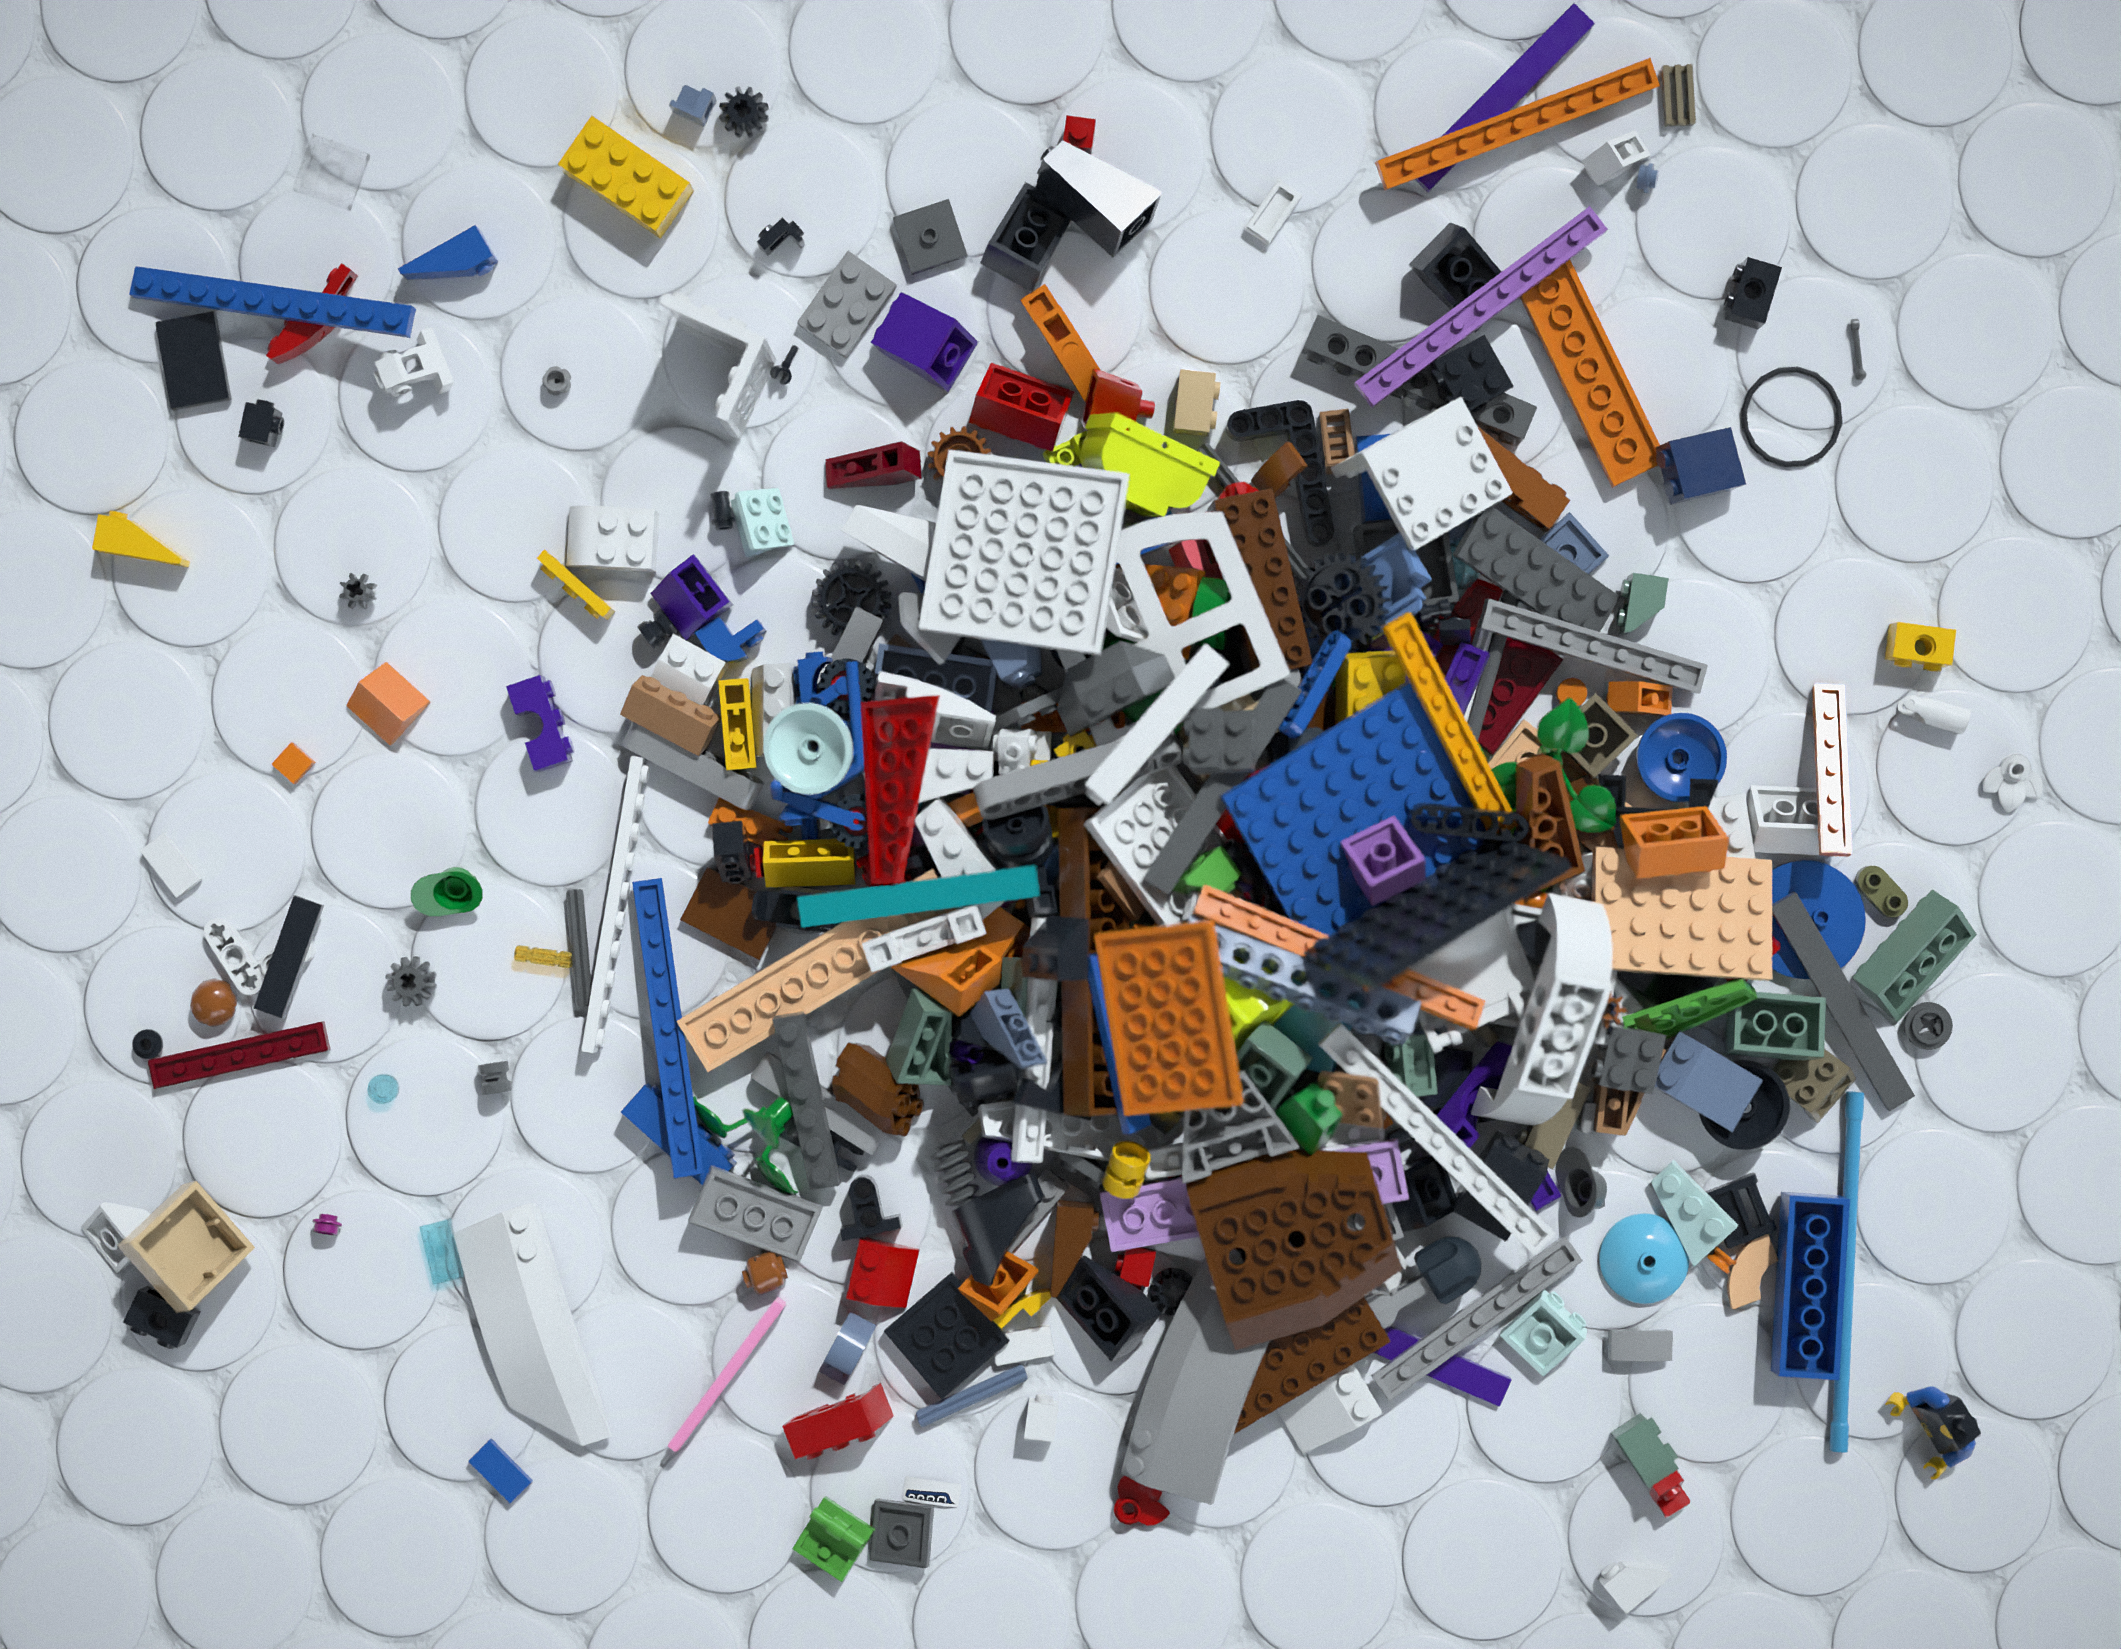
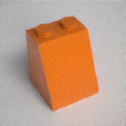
M999 906L982 920L986 934L967 940L981 944L1001 959L1003 957H1022L1023 946L1030 939L1031 927ZM1001 964L1000 980H1002V964Z

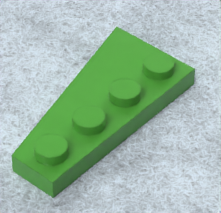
M1740 978L1623 1016L1622 1019L1625 1027L1666 1035L1665 1040L1677 1035L1679 1031H1687L1749 1003L1758 997L1755 988L1746 980Z

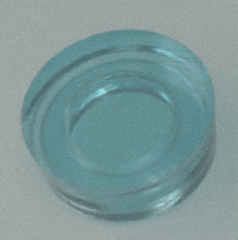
M379 1074L370 1080L367 1091L369 1097L374 1102L386 1104L396 1099L400 1088L394 1076Z

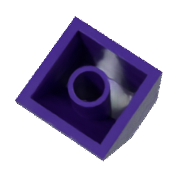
M901 292L898 298L891 304L882 324L876 329L871 343L882 354L944 391L949 392L977 346L978 341L955 318Z

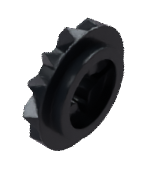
M1167 1268L1160 1271L1153 1278L1150 1285V1298L1160 1312L1175 1316L1186 1292L1177 1295L1176 1304H1173L1170 1295L1160 1293L1170 1290L1172 1279H1174L1177 1289L1187 1290L1193 1277L1183 1269Z

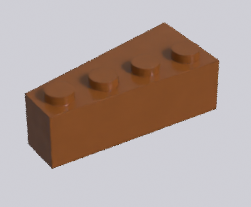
M1478 427L1512 491L1511 495L1500 501L1546 533L1570 502V499L1566 497V491L1556 484L1552 483L1551 485L1542 478L1543 476L1540 472L1527 466L1516 455Z
M1542 753L1517 763L1516 813H1519L1526 819L1528 832L1522 840L1516 842L1568 858L1571 870L1536 890L1539 891L1585 872L1560 762ZM1517 825L1516 829H1520L1521 825Z

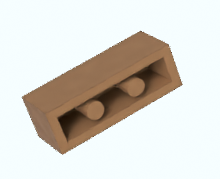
M644 675L632 684L620 712L621 716L697 756H700L709 746L721 719V716L714 713L710 707L699 705L688 699L685 694L673 691L661 685L657 679Z

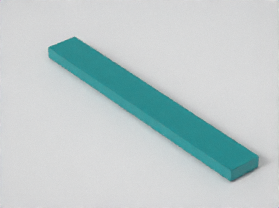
M1036 865L805 895L797 897L801 927L1038 897L1040 896Z

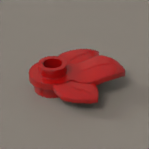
M1126 1476L1120 1479L1117 1486L1119 1498L1114 1504V1514L1121 1523L1131 1525L1139 1521L1147 1526H1152L1162 1522L1169 1516L1170 1511L1158 1502L1163 1491L1144 1486ZM1126 1504H1132L1134 1511L1129 1514L1125 1513L1123 1507Z

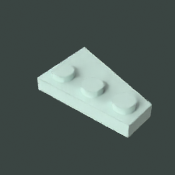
M1674 1160L1652 1179L1651 1184L1693 1266L1697 1265L1737 1228L1738 1224Z

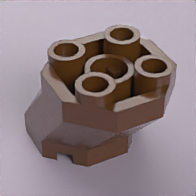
M848 1042L836 1061L835 1067L840 1068L839 1077L833 1075L832 1087L836 1101L847 1103L883 1133L907 1136L916 1116H920L923 1111L924 1101L920 1099L919 1084L896 1083L884 1056L869 1045Z

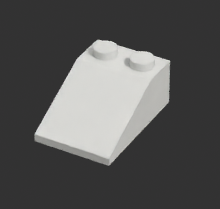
M1115 567L1105 627L1118 637L1135 642L1143 641L1149 635L1123 570L1116 569Z
M673 634L660 656L651 677L657 679L661 685L685 694L693 702L707 706L719 685L718 680H722L729 664Z
M1354 1364L1277 1409L1303 1454L1345 1435L1383 1414Z

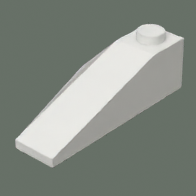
M856 505L841 531L923 581H927L936 522Z

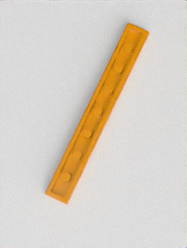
M1406 612L1382 626L1474 808L1513 812L1411 612ZM1481 816L1479 818L1487 831L1491 827V819L1489 816ZM1498 817L1499 827L1511 830L1512 828L1519 825L1516 822V819H1514L1513 823L1510 825L1502 824L1500 822L1501 817Z

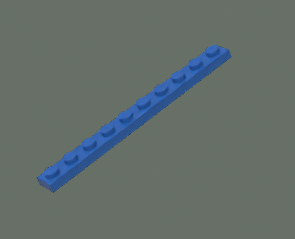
M135 266L129 295L138 299L406 338L411 336L416 309L411 305Z
M662 878L632 882L673 1176L674 1179L703 1175L704 1169L685 1036L676 1022L682 1018L663 881Z

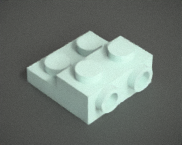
M1545 1289L1531 1299L1523 1307L1522 1312L1503 1328L1500 1336L1543 1377L1585 1340L1587 1333L1585 1320L1576 1312L1570 1314L1563 1307V1299L1553 1291L1549 1294Z

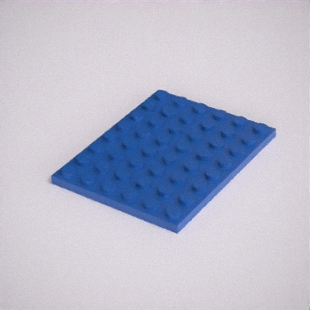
M1409 680L1220 795L1286 917L1328 936L1336 933L1342 925L1352 923L1362 917L1365 911L1377 908L1387 902L1386 899L1373 906L1371 905L1355 880L1342 849L1341 841L1395 816L1424 857L1427 878L1435 873L1438 867L1450 864L1458 859L1461 853L1478 849L1483 845L1482 842L1484 840L1483 838L1421 832L1415 829L1409 821L1410 809L1418 803L1474 808ZM1423 810L1422 815H1417L1416 819L1421 822V825H1424L1425 820H1435L1437 822L1436 827H1440L1439 815L1441 811H1437L1438 817H1432L1426 813V810ZM1451 813L1446 817V826L1451 829L1456 828L1461 824L1462 818L1459 813ZM1478 818L1475 823L1476 829L1480 832L1486 831L1480 818Z

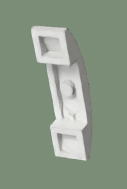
M972 905L863 942L862 947L871 972L944 946L956 942L958 944L985 935L986 930L977 905Z

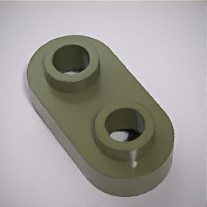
M1865 866L1857 872L1855 877L1857 889L1882 915L1898 917L1907 910L1908 897L1906 893L1882 868L1878 866ZM1871 875L1877 877V884L1875 886L1869 883ZM1892 897L1898 900L1895 908H1892L1889 904Z

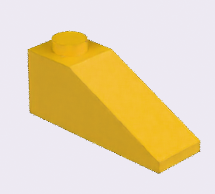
M109 511V516L98 514L92 545L93 550L106 554L189 568L190 562L138 523L127 519L128 514L116 511Z
M749 678L718 680L726 770L756 768Z

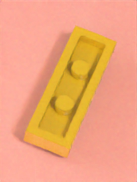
M544 549L537 557L543 564L539 569L552 580L557 576L565 584L562 589L573 599L580 596L587 603L584 608L593 617L598 619L602 616L608 620L616 612L548 551Z

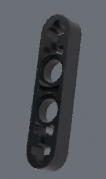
M1418 803L1409 812L1411 825L1418 831L1425 833L1514 842L1522 840L1528 832L1526 819L1515 812L1433 803ZM1423 810H1426L1429 816L1438 817L1437 811H1441L1439 815L1440 827H1436L1437 822L1435 820H1425L1424 825H1421L1416 816L1422 815ZM1451 813H1459L1462 818L1461 824L1453 829L1448 828L1445 822L1446 817ZM1481 816H1489L1491 827L1484 832L1478 831L1475 825L1477 819ZM1498 817H1501L1500 822L1502 824L1508 825L1512 824L1513 820L1516 819V822L1521 827L1520 829H1515L1514 834H1511V831L1507 828L1498 826Z

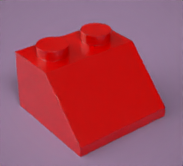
M861 1237L846 1299L875 1306L906 1308L920 1249L870 1237Z

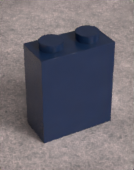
M1731 427L1671 440L1655 447L1657 453L1656 462L1661 468L1664 479V491L1669 498L1670 505L1732 491L1746 485Z

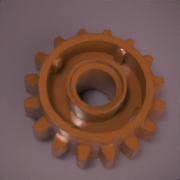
M962 426L961 432H956L954 427H950V434L945 435L943 432H940L941 440L939 442H931L935 451L928 452L927 456L930 459H934V462L930 463L928 467L929 470H937L933 476L935 481L941 478L944 481L949 450L990 455L992 452L989 448H983L987 440L985 438L978 440V432L976 430L969 434L966 431V426Z

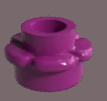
M319 1214V1219L312 1220L315 1223L313 1232L324 1235L336 1236L338 1228L342 1227V1224L337 1222V1216L329 1214Z

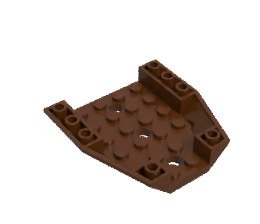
M1293 1149L1271 1157L1267 1153L1212 1170V1175L1185 1183L1220 1307L1235 1350L1322 1326L1402 1270L1367 1152L1318 1150L1310 1156L1306 1150ZM1353 1213H1359L1365 1219V1224L1360 1230H1352L1347 1225V1218ZM1294 1230L1303 1232L1306 1237L1304 1245L1298 1248L1292 1247L1288 1242V1235ZM1239 1247L1246 1252L1247 1259L1243 1264L1236 1265L1230 1261L1229 1252L1233 1248Z

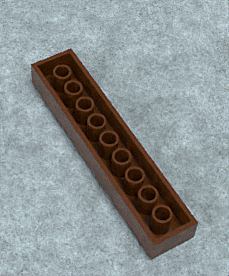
M1101 808L1059 809L1060 916L1089 918L1088 955L1097 952L1095 934L1130 929V919L1097 878L1110 859L1084 824ZM1062 981L1064 1115L1095 1116L1118 1114L1089 981Z

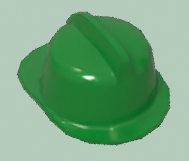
M452 867L441 873L421 877L414 883L410 891V900L414 908L428 916H445L470 912L476 909L483 899V889L476 876H473L468 870L461 867Z

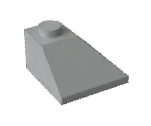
M902 592L898 595L901 625L939 665L942 664L961 636L920 630L919 622L924 594Z

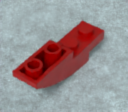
M341 263L338 268H334L329 273L326 280L328 284L322 293L345 296L358 275ZM285 320V327L280 335H276L270 341L266 356L277 364L289 361L318 344L335 327Z

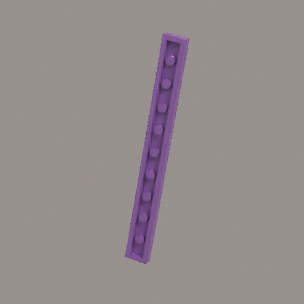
M1589 206L1358 379L1354 386L1371 408H1373L1605 234L1608 228Z

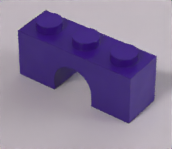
M537 675L506 686L515 715L523 716L529 713H537L543 721V730L540 736L525 742L533 770L542 772L573 761L571 754L575 753L570 737L564 736L561 726L565 725V720L561 709H555L552 698L556 697V693L551 680L546 681L544 676Z

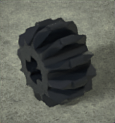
M736 87L735 92L737 95L733 97L731 93L726 92L725 97L728 102H721L719 104L720 109L724 111L719 115V119L721 122H727L725 125L727 132L735 129L736 137L740 138L743 131H746L747 136L752 138V129L755 128L757 131L762 132L763 127L760 122L769 121L768 115L764 113L769 110L768 103L762 102L764 97L761 92L753 95L752 87H747L745 94H742L740 87ZM744 107L748 108L750 114L747 115L745 113V117H740L738 111L741 110L743 112Z

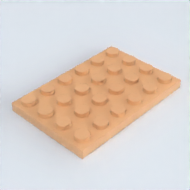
M1595 847L1593 849L1592 902L1602 904L1608 917L1612 938L1611 970L1731 979L1743 978L1745 980L1769 981L1772 979V860L1726 857L1725 869L1712 870L1710 872L1683 873L1678 876H1655L1645 879L1635 876L1627 863L1625 849Z

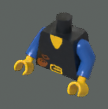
M1934 1386L1907 1392V1396L1899 1392H1894L1890 1395L1885 1405H1896L1891 1410L1890 1415L1899 1416L1904 1408L1910 1405L1934 1447L1943 1457L1934 1456L1923 1466V1469L1927 1466H1932L1936 1469L1937 1472L1930 1479H1937L1946 1470L1947 1466L1951 1468L1972 1455L1976 1446L1975 1439L1981 1435V1430L1978 1427L1976 1418L1971 1416L1961 1398L1944 1393Z

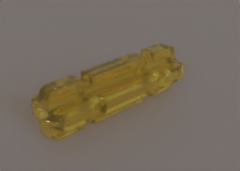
M522 945L516 946L514 951V960L526 963L530 961L532 964L558 965L561 968L572 967L571 952L560 951L558 953L557 950L536 947L530 949L529 946Z

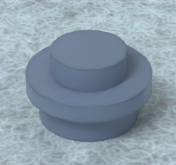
M1649 163L1648 166H1640L1637 189H1642L1644 193H1649L1650 188H1656L1659 170H1654V163Z

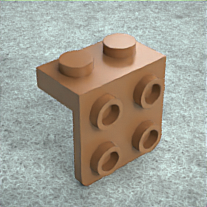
M1329 1071L1320 1072L1318 1077L1319 1088L1321 1090H1328L1333 1094L1334 1104L1342 1112L1343 1116L1339 1123L1382 1128L1388 1112L1381 1106L1379 1081L1376 1078Z

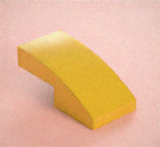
M1039 1289L1017 1298L1001 1316L993 1321L1002 1329L1022 1309L1032 1317L1051 1298V1289Z

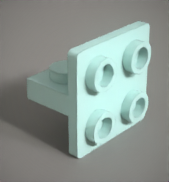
M778 488L739 491L735 493V499L730 500L746 557H754L774 548L789 547L794 544L791 528Z

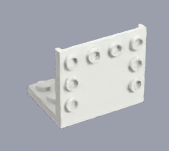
M664 292L659 304L670 309L677 320L676 328L742 357L739 366H734L730 371L727 383L730 386L726 395L721 394L714 408V411H717V419L728 434L741 440L770 376V371L777 361L766 338L745 329L747 324L733 317L725 320L718 316L719 312L704 304H702L701 308L696 307L690 303V298L678 292H674L673 296Z
M1462 397L1425 414L1331 467L1336 478L1346 474L1349 479L1367 470L1410 551L1421 547L1512 494L1507 481Z

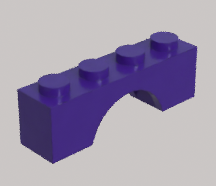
M1497 1041L1437 1114V1117L1469 1149L1480 1136L1477 1130L1478 1116L1471 1114L1479 1088L1486 1087L1498 1090L1513 1048L1512 1045Z

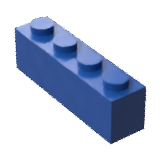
M648 1083L639 1090L622 1109L621 1113L671 1157L661 1087L657 1084L651 1086ZM699 1123L697 1127L704 1174L692 1177L703 1185L711 1165L730 1171L737 1162L732 1159L735 1154L724 1144L721 1143L718 1146L710 1139L713 1136L712 1133Z

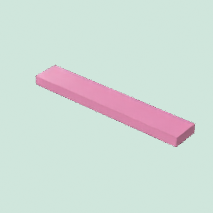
M777 1296L667 1445L675 1452L679 1451L786 1306L785 1301Z

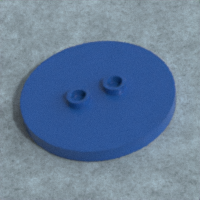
M1800 860L1773 868L1772 904L1793 891L1796 892L1840 968L1845 966L1859 949L1865 932V909L1857 888L1841 871L1822 862ZM1772 915V936L1781 943L1780 949L1772 956V970L1790 978L1810 979Z

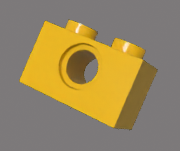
M1903 622L1889 624L1885 660L1894 661L1893 666L1912 668L1913 663L1923 665V670L1941 672L1942 667L1952 665L1957 630ZM1917 640L1922 641L1925 645V653L1923 655H1919L1915 651Z

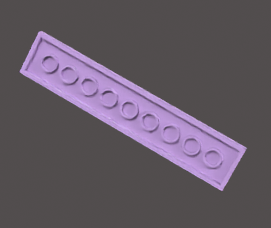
M1397 1138L1333 1150L1367 1152L1383 1204L1409 1199ZM1182 1177L1144 1183L1138 1196L1130 1199L1118 1198L1106 1190L1100 1192L1111 1252L1200 1237L1190 1206L1185 1183L1182 1184Z

